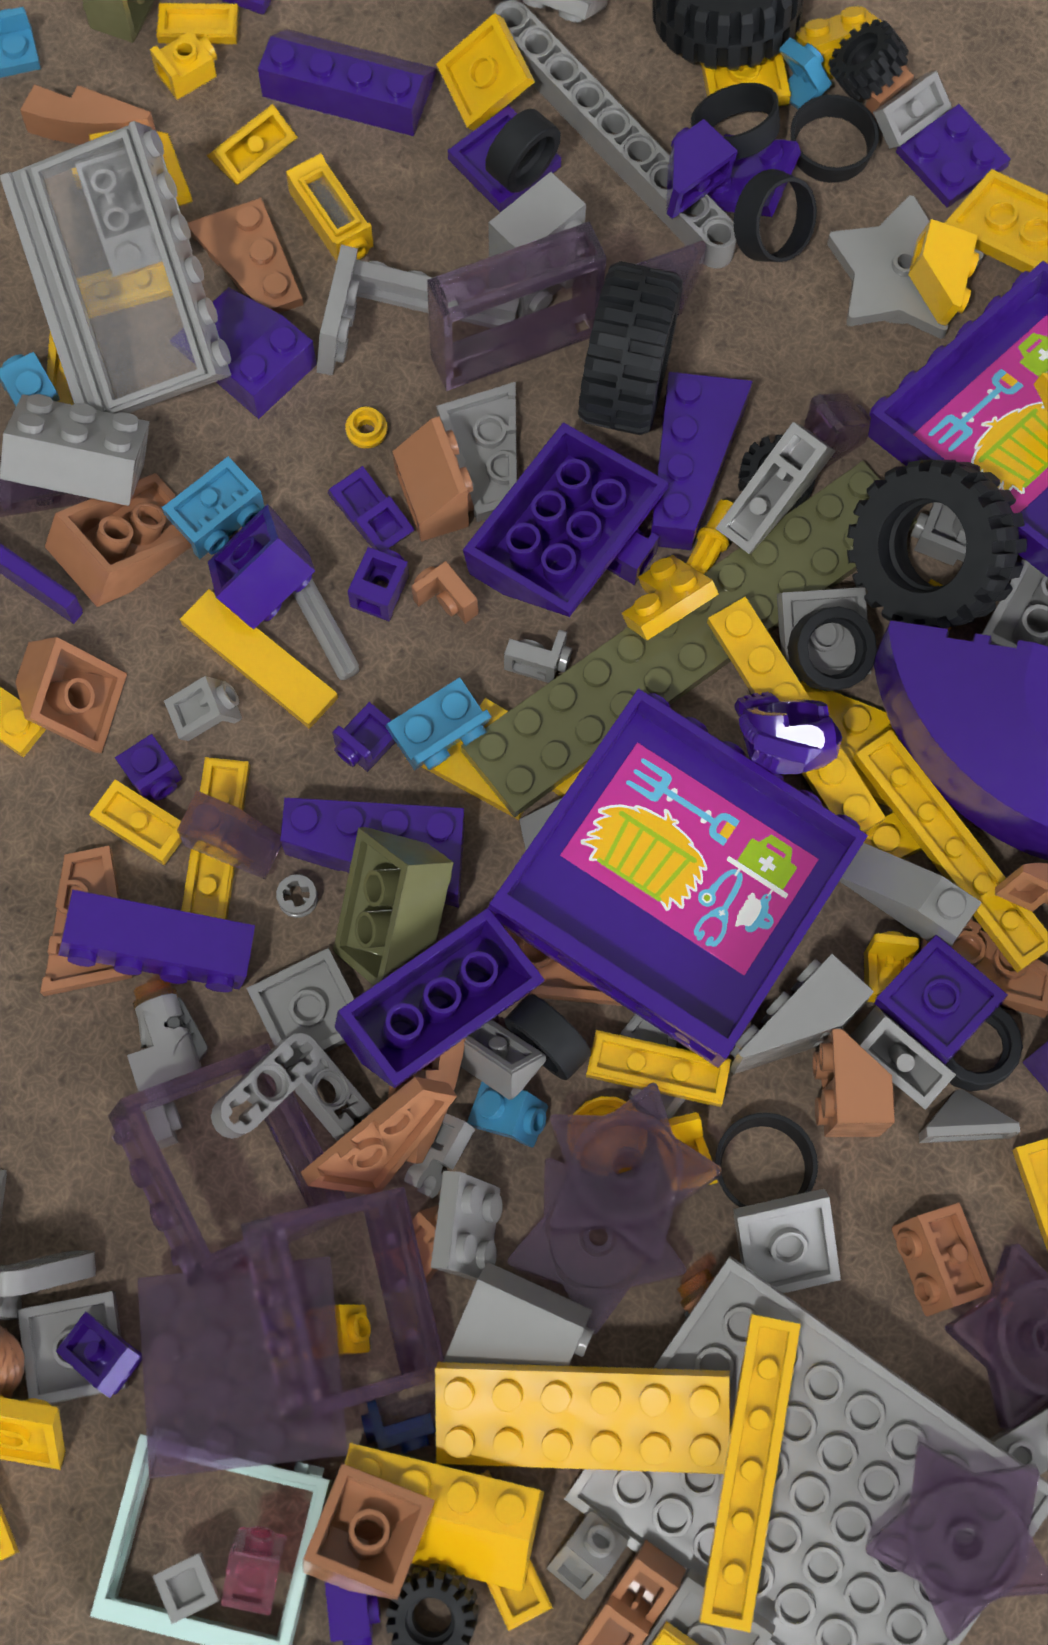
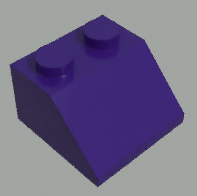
M268 504L208 561L216 598L253 630L262 621L272 619L280 610L282 602L293 592H299L304 589L315 572L309 552Z

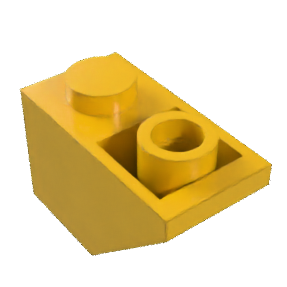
M931 219L916 240L908 275L938 324L947 326L957 312L963 313L968 304L971 289L966 288L968 277L970 278L974 273L979 259V253L974 252L978 235Z

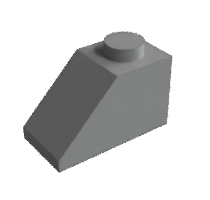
M878 1006L874 1007L850 1035L855 1042L892 1075V1082L925 1110L956 1075Z

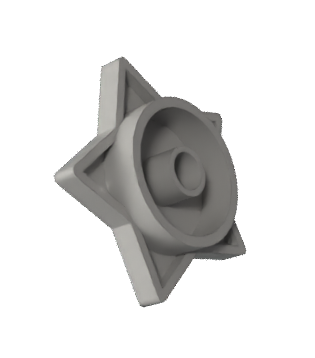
M908 196L880 226L830 232L827 245L850 277L852 283L846 325L856 326L886 321L895 324H910L937 338L942 339L945 337L948 324L947 326L938 324L908 275L916 240L929 223V219L914 196ZM975 249L974 252L979 253L977 268L981 264L984 254Z

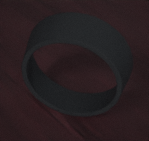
M740 83L722 88L698 104L691 116V127L703 119L714 127L722 120L735 114L751 111L766 113L768 117L756 127L738 135L724 137L738 151L735 160L752 156L769 146L779 133L780 116L777 94L772 88L760 83Z
M836 94L815 97L804 103L795 113L790 129L791 141H796L800 130L809 122L819 118L833 117L851 123L861 132L866 142L867 153L863 159L852 165L829 167L814 162L801 151L796 165L806 175L821 182L839 183L850 180L863 171L877 147L879 139L877 122L869 109L853 98Z
M778 169L761 171L745 185L738 198L734 212V234L736 242L744 255L755 261L785 262L795 258L803 251L811 239L817 217L816 200L809 185L805 181ZM789 182L793 187L797 202L795 224L786 243L771 255L761 241L759 229L760 216L763 206L772 191L779 185Z
M755 1113L739 1119L724 1133L717 1147L715 1168L721 1188L736 1206L740 1208L746 1205L737 1200L726 1187L721 1171L722 1157L727 1145L737 1134L753 1127L762 1126L777 1129L788 1135L796 1143L803 1156L805 1166L803 1183L797 1194L811 1192L818 1172L817 1154L810 1137L796 1122L779 1114Z

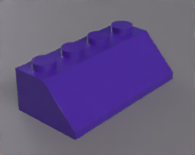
M288 29L270 36L258 67L262 97L414 136L437 73V68Z
M487 908L339 1009L334 1028L365 1067L395 1088L537 988L545 979L491 910Z

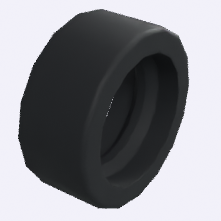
M525 109L509 120L496 135L485 160V170L511 193L521 192L538 180L549 167L557 153L561 132L536 109Z
M840 606L814 610L802 617L791 631L787 647L789 663L796 676L809 687L823 691L851 688L864 680L874 666L877 653L875 633L868 621L855 610ZM836 623L842 625L849 630L854 639L856 650L854 661L841 674L829 675L822 673L814 667L809 658L808 644L810 636L815 629L823 624Z
M534 994L527 995L504 1019L505 1025L511 1033L546 1055V1061L542 1066L562 1080H568L591 1056V1049L578 1031L552 1006Z
M1000 1006L985 1021L996 1029L1001 1038L1003 1050L1000 1060L993 1068L985 1072H972L961 1067L952 1057L945 1065L956 1074L949 1082L953 1086L968 1091L988 1090L1009 1077L1019 1064L1023 1049L1021 1031L1013 1017Z

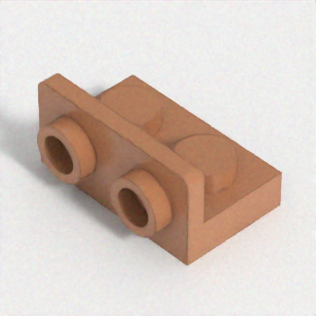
M960 1202L918 1215L892 1227L898 1252L903 1258L914 1286L915 1296L920 1302L925 1316H931L995 1293Z

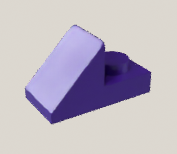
M86 1311L55 1351L92 1386L109 1398L120 1391L144 1357L140 1351Z

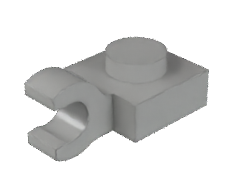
M446 1114L424 1161L419 1164L414 1163L408 1169L404 1182L418 1188V1192L433 1199L441 1188L442 1167L454 1169L475 1128L466 1121Z

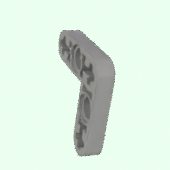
M296 1033L275 1045L215 1103L211 1112V1120L215 1130L223 1137L230 1139L238 1138L255 1129L292 1091H295L335 1140L338 1141L351 1130L350 1128L354 1124L353 1119L357 1118L361 1122L374 1110L312 1037L304 1033ZM296 1048L300 1049L303 1054L299 1058L300 1062L285 1070L281 1065L293 1056V1050ZM260 1073L268 1074L274 1079L276 1092L273 1097H267L260 1093L257 1087V1078ZM321 1079L327 1080L333 1085L336 1093L333 1103L324 1102L319 1097L317 1085ZM247 1100L252 1106L248 1107L239 1116V1122L233 1124L229 1119L233 1112L232 1108ZM347 1104L348 1107L341 1110L342 1114L337 1116L334 1111Z
M67 1251L10 1265H0V1297L29 1294L96 1276L95 1251Z

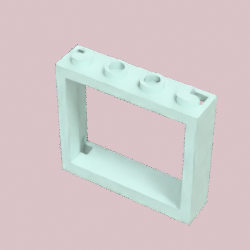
M156 1427L154 1436L140 1434L90 1617L202 1645H292L309 1575L303 1573V1558L330 1494L333 1480L322 1478L324 1471L322 1467L296 1461L294 1471L276 1467L277 1456L249 1450L247 1459L228 1455L231 1445L202 1438L200 1448L182 1444L184 1434ZM157 1454L313 1492L278 1636L192 1615L172 1624L166 1609L118 1597Z

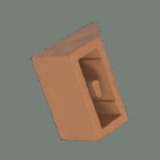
M440 416L430 419L392 451L394 469L421 542L469 527L468 512L474 510L470 492H473L471 478L466 467L459 468L456 455H459V448L452 430H444Z
M832 1029L823 1043H820L819 1052L813 1053L814 1079H821L822 1095L815 1099L816 1124L824 1125V1137H880L895 1123L892 1075L844 1030Z

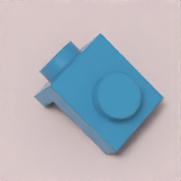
M789 38L779 49L793 72V75L788 79L791 94L789 103L799 109L807 101L821 96L832 85L821 65L824 58L814 46L809 43L802 46L792 38Z
M34 352L26 356L23 354L15 355L7 359L0 368V383L3 389L7 391L15 407L22 394L29 396L41 394L50 397L53 401L60 400L56 389Z
M481 1082L467 1123L476 1129L509 1137L525 1146L534 1147L538 1135L544 1129L548 1105L524 1090L515 1098L509 1100L484 1082Z

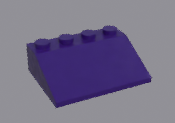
M563 422L464 547L463 553L469 575L505 596L570 617L669 488V482Z

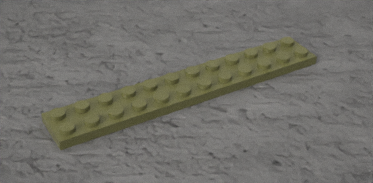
M861 461L786 514L751 554H748L742 548H738L710 568L704 575L713 580L719 595L648 641L627 627L485 728L487 730L486 734L476 738L466 747L462 744L461 752L515 818L586 765L638 688L647 694L655 693L661 696L671 705L731 662L707 624L710 616L746 596L768 633H771L779 627L777 594L830 590L857 571L855 563H848L847 550H853V539L847 538L849 524H857L859 516L855 515L853 511L858 501L869 500L870 496L867 494L866 489L875 480L880 479L864 461ZM915 518L913 519L910 525L909 532L914 528L915 524L917 523V520Z

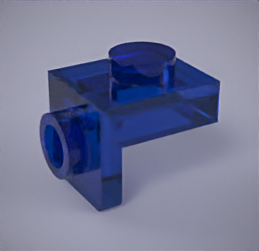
M373 1399L366 1402L369 1413L362 1414L361 1419L369 1444L377 1441L379 1450L382 1451L400 1445L402 1454L430 1446L428 1436L436 1434V1425L431 1413L386 1426L379 1400Z

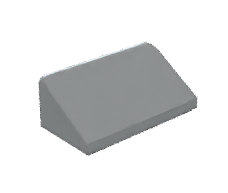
M490 1020L466 1037L460 1067L511 1100L522 1091L545 1063L546 1055L498 1023Z

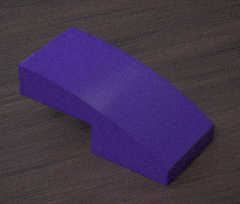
M363 466L328 490V495L373 549L378 551L390 549L415 530L390 495L386 497Z

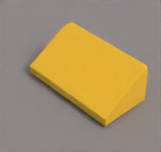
M272 104L210 152L207 157L238 185L298 137L274 104Z

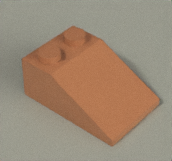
M156 473L139 479L129 506L92 498L56 512L45 544V548L96 607L131 593L192 546L163 513L162 507L175 498L176 495Z

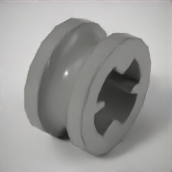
M298 874L290 875L279 883L276 890V899L281 910L287 916L303 918L315 909L318 902V894L313 882L308 877ZM294 886H299L302 892L310 893L309 898L303 897L304 904L295 907L292 900L285 901V895H291L290 888Z

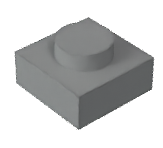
M202 1552L153 1575L172 1624L221 1600Z

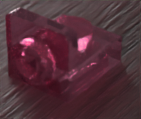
M262 1526L238 1528L229 1553L221 1606L265 1615L271 1614L281 1559L286 1546L287 1537L285 1535L277 1534L273 1530Z

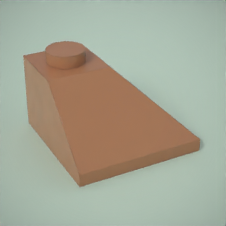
M58 637L28 643L15 683L25 719L92 752L102 753L127 673Z
M341 1464L303 1558V1573L351 1592L398 1600L435 1500Z

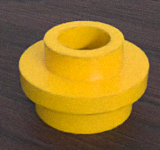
M371 407L356 409L348 417L345 425L349 441L357 447L366 449L381 444L388 430L385 417ZM363 425L374 427V430L370 433H361L359 431Z

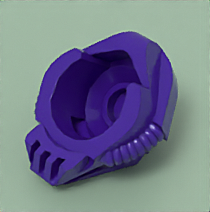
M764 692L761 695L758 693L745 695L738 698L734 704V708L740 717L739 725L750 760L773 775L800 774L823 768L838 757L842 734L832 718L829 717L826 703L815 700L794 699L780 701L772 693Z

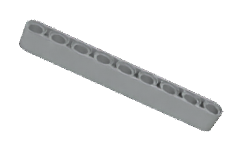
M506 0L499 3L494 13L504 18L535 81L532 85L703 264L714 269L727 266L733 259L736 246L734 222L706 194L682 213L671 219L666 214L667 189L660 188L667 187L670 155L524 4L516 0ZM685 214H693V215H696V216H695V217H690V216H687V215H685ZM718 241V242H721V243H723V244L717 245V244H714V243H712V242Z

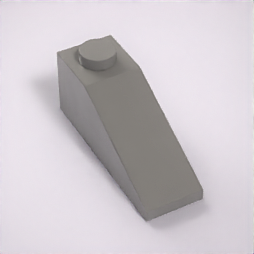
M792 422L715 529L748 554H751L810 487L836 450L802 425Z
M866 843L862 844L839 881L926 941L930 942L937 935L950 947L953 946L982 903L945 877Z

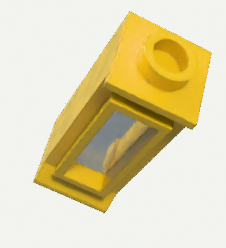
M322 153L286 171L289 193L336 262L341 245L358 248L357 260L364 257L369 249L374 247L371 224L367 223L329 168Z

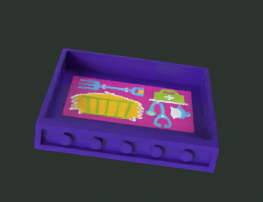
M1042 261L1031 272L1024 271L1013 283L1012 288L1005 295L994 297L979 318L974 322L972 320L967 321L958 331L956 338L946 347L943 345L939 346L931 354L927 364L918 372L911 371L900 383L899 388L889 397L883 396L874 404L869 414L871 420L868 437L905 466L909 462L918 460H956V462H970L980 466V472H991L1000 479L998 489L1010 490L1016 499V502L1010 506L1013 513H1022L1025 526L1018 527L1019 539H1027L1026 552L1018 553V555L1048 577V411L1044 408L1043 402L1033 385L1042 373H1048V264Z
M638 688L491 900L488 909L491 910L504 928L719 1068L730 1054L868 835L860 830V826L852 818L843 814H834L823 807L820 799L806 790L798 791L784 782L781 774L773 775L748 759L745 752L736 744L729 741H720L709 734L706 726L692 717L684 718L670 709L669 703L655 693L647 694Z

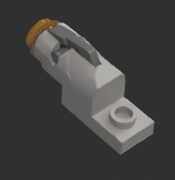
M160 979L145 983L133 991L136 1000L132 1004L138 1018L141 1048L146 1047V1049L129 1054L127 1057L154 1142L163 1149L179 1143L175 1130L183 1128L174 1101L166 1104L165 1099L200 1087L202 1074L200 1061L208 1053L209 1049L183 1000L178 996L177 990L171 988L169 982Z

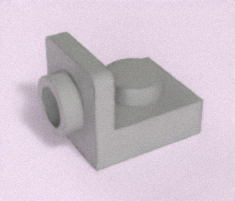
M558 630L551 651L546 650L543 645L533 640L523 639L516 641L509 639L504 653V670L543 682H551L556 678L558 671L564 673L567 670L571 658L572 648L566 646L567 632Z
M208 676L200 678L164 700L178 738L181 740L190 741L221 721L236 723L242 720L237 706L239 705V697L234 688L225 681Z
M589 1512L546 1569L585 1600L607 1576L627 1547L628 1540L595 1512Z

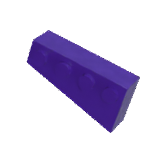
M669 372L657 476L668 481L669 488L653 507L651 533L653 532L659 536L658 547L692 550L696 535L748 405L753 381Z
M284 797L280 841L285 855L349 873L358 827H368L425 842L454 862L452 878L448 885L444 904L459 908L465 830L464 808Z

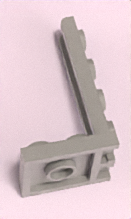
M341 245L320 330L316 373L333 376L336 362L344 363L349 338H347L349 328L353 326L357 308V296L500 330H509L513 326L519 298L509 296L501 290L487 291L470 287L458 280L445 281L429 277L427 274L416 270L407 272L391 268L379 261L365 262L357 260L358 248Z

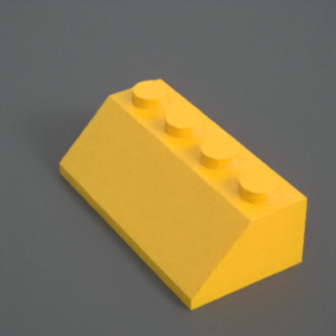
M353 1443L349 1444L345 1465L435 1500L412 1564L423 1565L427 1568L430 1567V1564H439V1571L446 1572L447 1567L450 1566L456 1569L455 1575H464L466 1578L523 1591L545 1491Z

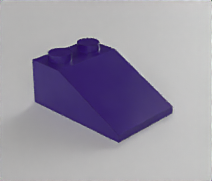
M228 287L212 303L217 312L218 320L215 322L219 338L226 343L230 352L231 363L228 366L232 376L216 381V383L259 419L317 365L314 345L309 337L283 315ZM183 328L170 342L195 364Z

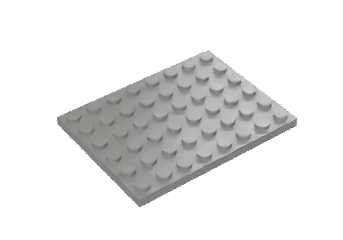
M729 1256L653 1368L730 1371L731 1431L750 1314L801 1324L754 1607L755 1612L776 1625L774 1634L767 1645H959L1047 1517L1048 1481ZM584 1469L564 1500L586 1516L589 1512H595L628 1540L627 1546L636 1553L645 1540L649 1541L687 1569L682 1581L691 1568L706 1578L723 1474Z

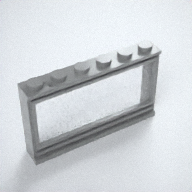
M132 121L128 126L15 172H7L0 175L74 404H88L96 410L114 414L120 412L131 413L232 376L228 366L231 363L229 349L226 343L219 338L215 322L218 320L217 312L212 301L206 297L201 282L204 280L203 268L197 257L193 256L188 239L191 238L190 228L185 217L179 214L175 201L177 187L172 176L166 172L161 155L164 154L162 141L152 127L136 121Z

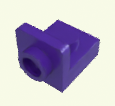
M150 734L115 757L117 763L139 795L147 800L152 798L161 800L169 796L177 788L176 783L182 780L178 768L166 755L153 734Z

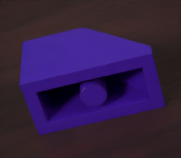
M704 119L690 129L685 127L680 130L671 142L672 151L667 173L666 214L671 219L730 178L738 151Z

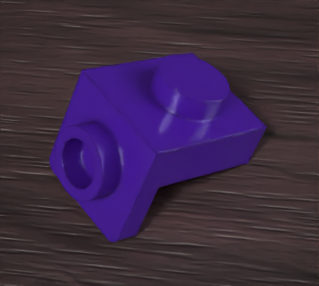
M368 702L344 729L338 725L332 731L336 745L334 751L349 766L354 767L358 764L368 772L395 743L386 729V724L392 720Z

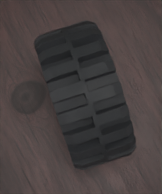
M653 0L652 16L660 39L664 43L666 42V46L676 55L682 53L685 61L692 64L701 62L704 63L705 68L716 69L717 66H726L727 70H738L740 65L748 64L749 67L759 65L763 58L772 59L780 53L779 49L789 38H795V34L799 31L802 23L804 0Z
M623 261L610 265L596 309L581 382L578 415L586 424L636 435L650 432L666 374L683 289V280L676 273Z
M918 460L909 462L907 466H896L885 472L886 480H875L866 489L867 494L870 496L869 500L858 501L853 512L859 518L857 524H849L847 538L853 539V550H847L848 563H855L858 572L853 574L852 578L857 588L865 587L868 591L864 595V600L871 608L884 607L881 615L889 621H902L904 623L937 628H949L974 622L975 618L988 615L996 609V601L1005 600L1013 590L1012 586L1008 584L1009 580L1019 578L1024 566L1022 563L1017 562L1018 553L1026 552L1027 539H1019L1018 527L1025 526L1022 513H1013L1010 506L1016 502V499L1010 490L998 489L1000 485L999 478L991 472H980V466L970 462ZM934 502L944 504L955 513L963 526L966 537V554L962 567L955 578L944 586H933L922 579L913 568L907 551V537L913 519L924 506Z

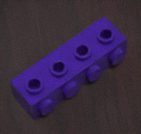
M72 889L58 956L68 957L67 960L70 963L79 966L91 967L96 963L114 966L115 971L126 975H140L143 971L159 974L160 979L169 983L184 984L187 983V980L206 983L205 987L212 991L231 992L233 989L240 990L247 977L255 925Z

